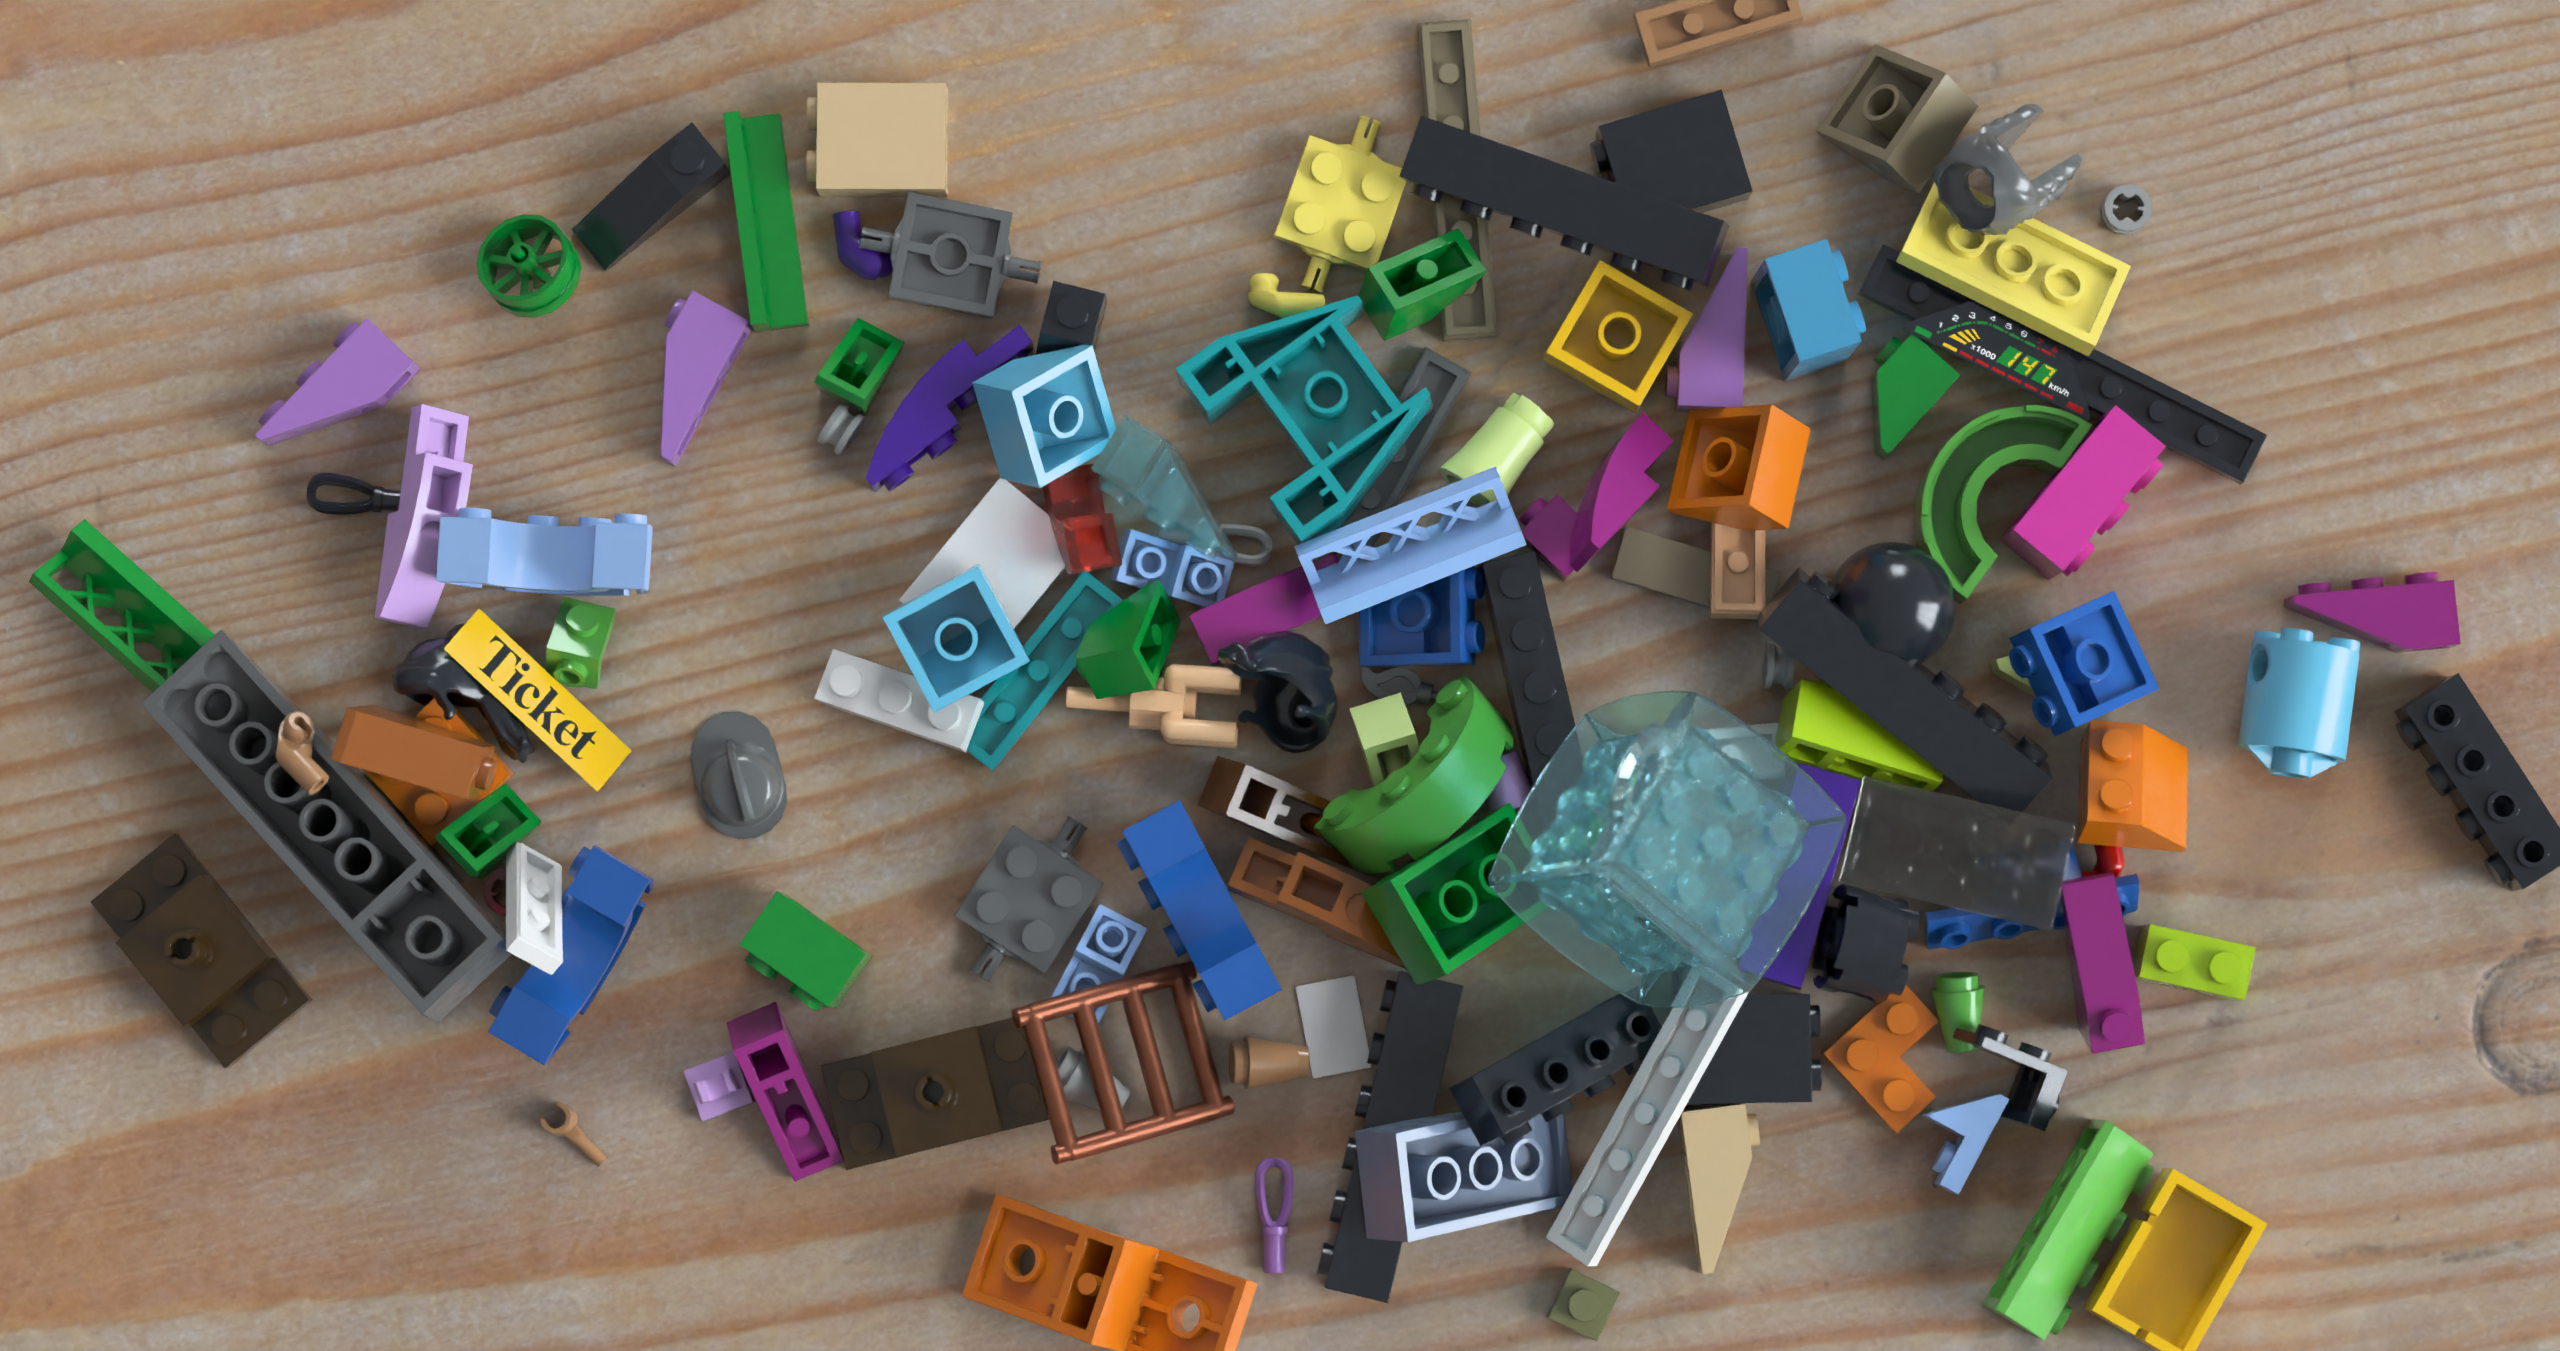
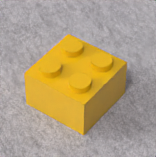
M1600 260L1549 346L1543 361L1636 413L1693 313Z

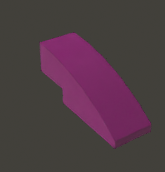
M1644 412L1639 415L1603 457L1588 483L1578 508L1571 541L1570 566L1577 573L1660 487L1645 472L1674 441Z
M1335 552L1313 561L1317 571L1339 562ZM1302 566L1189 615V619L1212 667L1222 663L1217 657L1219 649L1227 647L1233 642L1243 645L1266 634L1281 631L1292 632L1322 618L1311 585Z

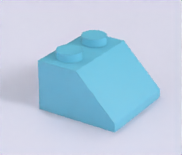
M1085 344L1014 359L972 382L1001 479L1041 488L1120 442L1092 345Z
M979 563L885 613L882 617L934 713L1030 662Z

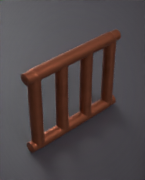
M1192 961L1175 963L1033 1002L1012 1010L1013 1021L1017 1028H1024L1056 1142V1145H1052L1050 1148L1052 1160L1056 1165L1218 1120L1221 1117L1235 1113L1232 1098L1229 1095L1223 1096L1191 982V980L1197 977L1196 968ZM1171 987L1202 1097V1102L1178 1109L1174 1108L1143 998L1144 994ZM1122 1001L1154 1113L1153 1116L1126 1123L1094 1011V1008ZM1071 1014L1074 1016L1105 1127L1104 1130L1080 1137L1076 1136L1045 1026L1046 1021Z

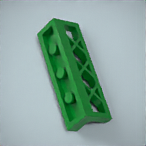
M739 111L723 113L751 325L756 333L809 326L781 114L742 118Z
M85 519L70 531L61 551L33 572L29 580L30 584L152 692L161 686L215 635ZM63 567H66L82 581V591L64 590L51 577ZM94 606L112 608L121 616L122 627L104 625L95 617ZM134 642L151 643L161 652L162 662L144 661L135 653Z

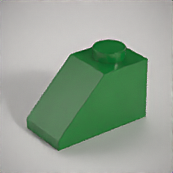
M1460 228L1368 267L1358 296L1363 301V309L1383 341H1386L1429 322L1485 275L1486 269Z
M1910 334L1903 343L1894 336L1873 359L1880 366L1878 371L1871 377L1875 453L1882 460L1960 376L1927 344L1913 334Z
M1160 580L1148 583L1089 624L1081 646L1076 653L1075 660L1080 676L1087 680L1096 699L1148 691L1155 688L1181 623Z

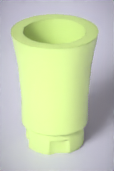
M1513 393L1503 407L1496 408L1485 424L1462 449L1439 468V473L1450 485L1496 466L1508 496L1530 460L1544 444L1543 438L1552 429L1554 423L1531 400L1523 395L1519 396ZM1493 488L1471 496L1469 499L1477 507L1497 500Z

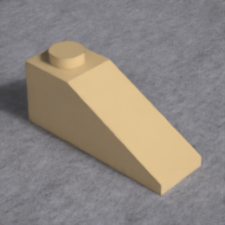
M1745 1104L1682 1111L1678 1119L1698 1273L1701 1274L1714 1272L1753 1158L1751 1146L1760 1145L1756 1113L1747 1114Z

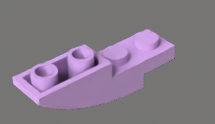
M424 404L412 407L399 509L388 514L375 610V618L418 629H425L429 625L445 583L436 581L440 517H459V508H466L473 464L463 462L469 416Z

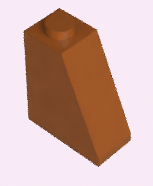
M378 705L346 708L330 759L465 799L479 797L481 790L487 791L493 782L497 770V760L492 759L496 745Z

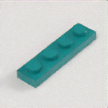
M1084 570L1023 646L1030 662L998 678L981 698L984 705L967 751L990 770L994 771L1077 668L1076 653L1081 646L1089 624L1124 600Z

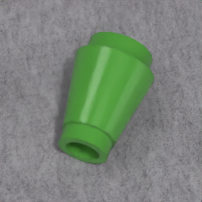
M1950 972L1936 975V988L1931 989L1943 1038L1946 1041V1051L1960 1053L1978 1050V1048L1953 1038L1956 1028L1975 1033L1977 1025L1981 1024L1985 986L1979 984L1978 973Z

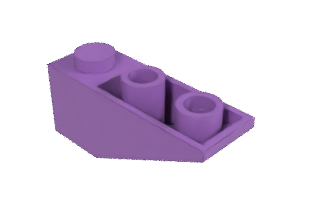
M366 318L360 325L353 322L335 339L333 345L337 349L323 364L318 360L315 361L299 376L296 384L300 388L285 403L280 399L264 412L259 420L263 427L255 436L267 445L272 446L380 409L421 368L370 320Z

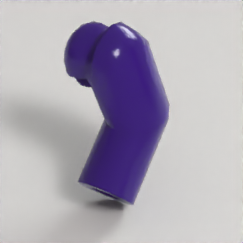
M843 211L833 214L837 253L840 262L862 279L876 280L878 277L886 278L892 272L890 254L863 248L859 249L860 239L862 238L859 211Z

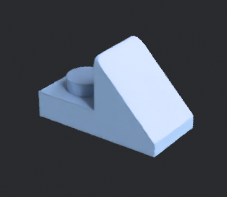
M1990 1094L1921 1115L1958 1136L1954 1144L1946 1141L1940 1149L1932 1165V1170L1938 1172L1933 1184L1952 1194L1959 1195L2009 1101L2008 1098L2001 1094Z

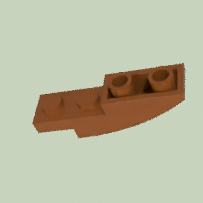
M1248 837L1227 884L1228 891L1327 931V937L1406 969L1361 893L1372 885L1300 852L1294 856Z

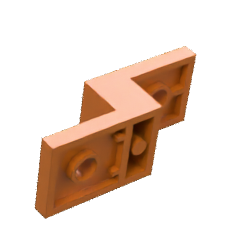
M996 1193L962 1297L1089 1344L1116 1351H1236L1258 1283L1138 1240L1091 1227ZM1032 1248L1035 1253V1265L1029 1274L1023 1276L1019 1269V1260L1025 1250ZM1195 1303L1199 1309V1322L1192 1331L1186 1332L1182 1324V1317L1187 1307Z

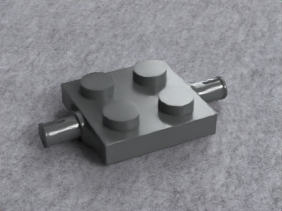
M909 191L906 195L902 220L894 233L863 226L861 237L864 238H861L859 243V249L863 248L890 254L892 275L888 299L989 319L994 317L998 290L1006 277L1037 284L1040 273L1036 272L1041 270L1042 264L1041 261L1037 262L1010 256L1011 250L1008 237L1013 212Z
M1068 816L1058 835L1050 843L1034 839L1016 826H1011L954 914L975 928L984 941L987 942L972 968L969 969L970 971L979 975L988 959L991 958V961L980 976L989 982L1004 956L1007 955L1023 959L1046 974L1103 885V882L1081 869L1070 855L1084 832L1087 831V827L1079 823L1069 840H1066L1077 823L1076 820Z

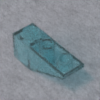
M1125 415L1091 468L1104 481L1099 489L1124 506H1127L1131 499L1147 508L1143 516L1168 533L1171 532L1174 526L1191 535L1186 543L1206 557L1214 560L1219 552L1234 561L1237 553L1180 452L1168 440Z

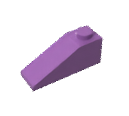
M1737 247L1676 358V366L1667 365L1665 397L1675 398V412L1743 406L1748 248Z
M693 290L686 301L679 298L675 302L665 321V326L670 328V331L666 336L661 457L674 467L678 464L753 329L748 320Z

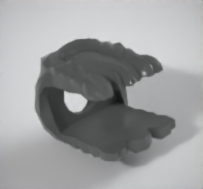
M2025 104L2013 113L2006 114L2003 118H1997L1990 124L1982 125L1980 131L1962 138L1951 149L1946 159L1941 160L1939 164L1934 166L1932 177L1938 189L1939 201L1948 209L1950 215L1958 222L1961 228L1980 235L2007 234L2010 229H2014L2018 224H2023L2025 220L2032 219L2034 215L2042 211V208L2048 206L2052 200H2059L2068 185L2067 181L2073 178L2082 162V158L2078 153L2029 181L2008 151L2031 125L2030 123L2043 113V110L2038 105ZM1977 169H1982L1991 179L1992 196L1995 204L1993 206L1982 204L1974 197L1969 188L1968 175Z

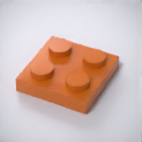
M435 698L414 717L486 742L456 707L453 718L446 720L444 718V711L437 704ZM494 751L492 759L497 760V770L490 788L487 791L481 790L479 797L465 799L364 770L430 846H435L439 843L435 837L440 831L501 787L514 775L511 769Z

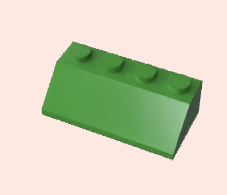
M2090 1119L1982 1305L2039 1339L2045 1340L2049 1332L2057 1335L2071 1314L2072 1307L2066 1303L2075 1287L2078 1285L2081 1288H2085L2098 1268L2100 1261L2094 1258V1255L2103 1239L2111 1242L2120 1231L2127 1216L2126 1213L2121 1211L2124 1203L2131 1192L2139 1195L2148 1183L2154 1171V1167L2150 1166L2148 1162L2154 1153L2107 1120Z

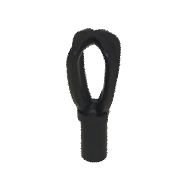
M320 473L309 480L306 498L313 509L325 514H359L371 510L373 512H381L382 510L398 511L401 490L384 489L379 486L374 487L365 481L345 475ZM322 485L346 487L361 491L369 495L370 499L349 503L324 502L317 499L316 490Z

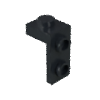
M1981 1024L1977 1025L1975 1033L1956 1028L1953 1035L1954 1039L2019 1065L2007 1097L2009 1101L2001 1116L2019 1124L2046 1131L2049 1120L2058 1109L2059 1093L2068 1071L2048 1063L2052 1053L2024 1042H2021L2018 1050L2005 1045L2009 1035Z

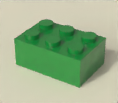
M1510 803L1479 815L1459 828L1448 839L1416 860H1410L1361 892L1416 986L1447 975L1565 896Z

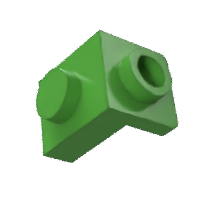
M563 597L546 647V671L554 679L569 687L598 688L601 679V662L615 622V608Z

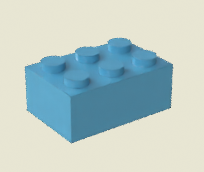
M1827 239L1764 259L1751 280L1785 382L1846 362L1862 342L1860 333L1866 332L1864 317L1858 302L1853 301L1849 303L1843 287V282L1849 280L1843 256L1839 249L1831 251Z

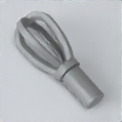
M1165 519L1161 520L1158 538L1177 544L1193 546L1201 550L1206 549L1210 553L1242 565H1263L1268 561L1272 550L1271 537L1264 530L1254 526L1218 524L1207 527L1205 525L1197 526ZM1219 535L1254 537L1261 540L1263 547L1262 551L1257 555H1246L1219 547L1211 542L1210 538Z

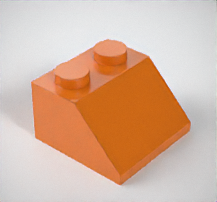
M1772 404L1689 410L1666 510L1673 514L1745 531L1789 529L1811 429Z
M2099 720L2089 721L2080 741L2077 843L2185 852L2188 748L2144 724Z

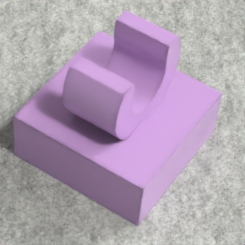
M734 1052L683 1071L702 1122L754 1102L745 1075Z

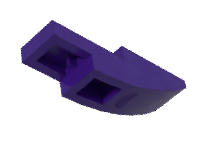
M1020 325L978 356L973 353L963 339L920 378L901 402L886 426L873 454L866 479L875 492L883 486L889 492L894 490L915 473L910 467L926 454L933 460L957 443L958 440L953 434L959 431L961 427L950 410L958 405L964 411L978 402L972 382L1011 360L1028 357L1027 354L1034 349L1033 342Z

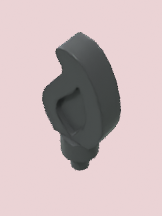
M1368 667L1362 669L1361 679L1364 686L1378 699L1401 692L1405 706L1415 704V702L1428 706L1429 701L1436 702V696L1439 692L1433 691L1434 685L1422 682L1415 672L1406 667H1395L1378 674L1373 673Z

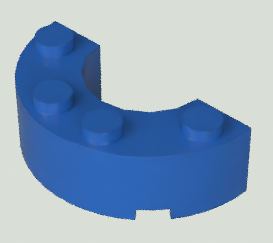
M1177 800L1123 829L1122 832L1125 838L1117 841L1116 844L1130 870L1132 871L1141 866L1147 876L1140 880L1138 884L1152 910L1163 906L1172 924L1163 928V931L1176 955L1180 957L1188 952L1202 979L1193 983V986L1207 1012L1218 1008L1224 1021L1281 991L1282 989L1235 905L1181 801Z
M596 845L591 850L584 846L568 871V875L575 879L562 895L563 963L552 975L531 965L513 988L507 985L504 986L489 1011L496 1019L488 1033L542 1065H545L570 1035V1031L566 1028L579 1013L584 1015L627 944L646 906V903L639 899L643 892L649 894L653 888V878Z

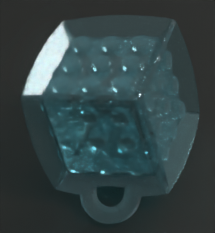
M1675 690L1636 694L1604 704L1586 713L1572 729L1535 782L1521 806L1497 855L1488 881L1491 889L1512 911L1551 946L1583 970L1638 1004L1654 1007L1683 1008L1701 1006L1728 1000L1747 993L1762 978L1808 909L1836 851L1847 822L1846 815L1833 799L1778 747L1736 716L1706 697L1693 691Z

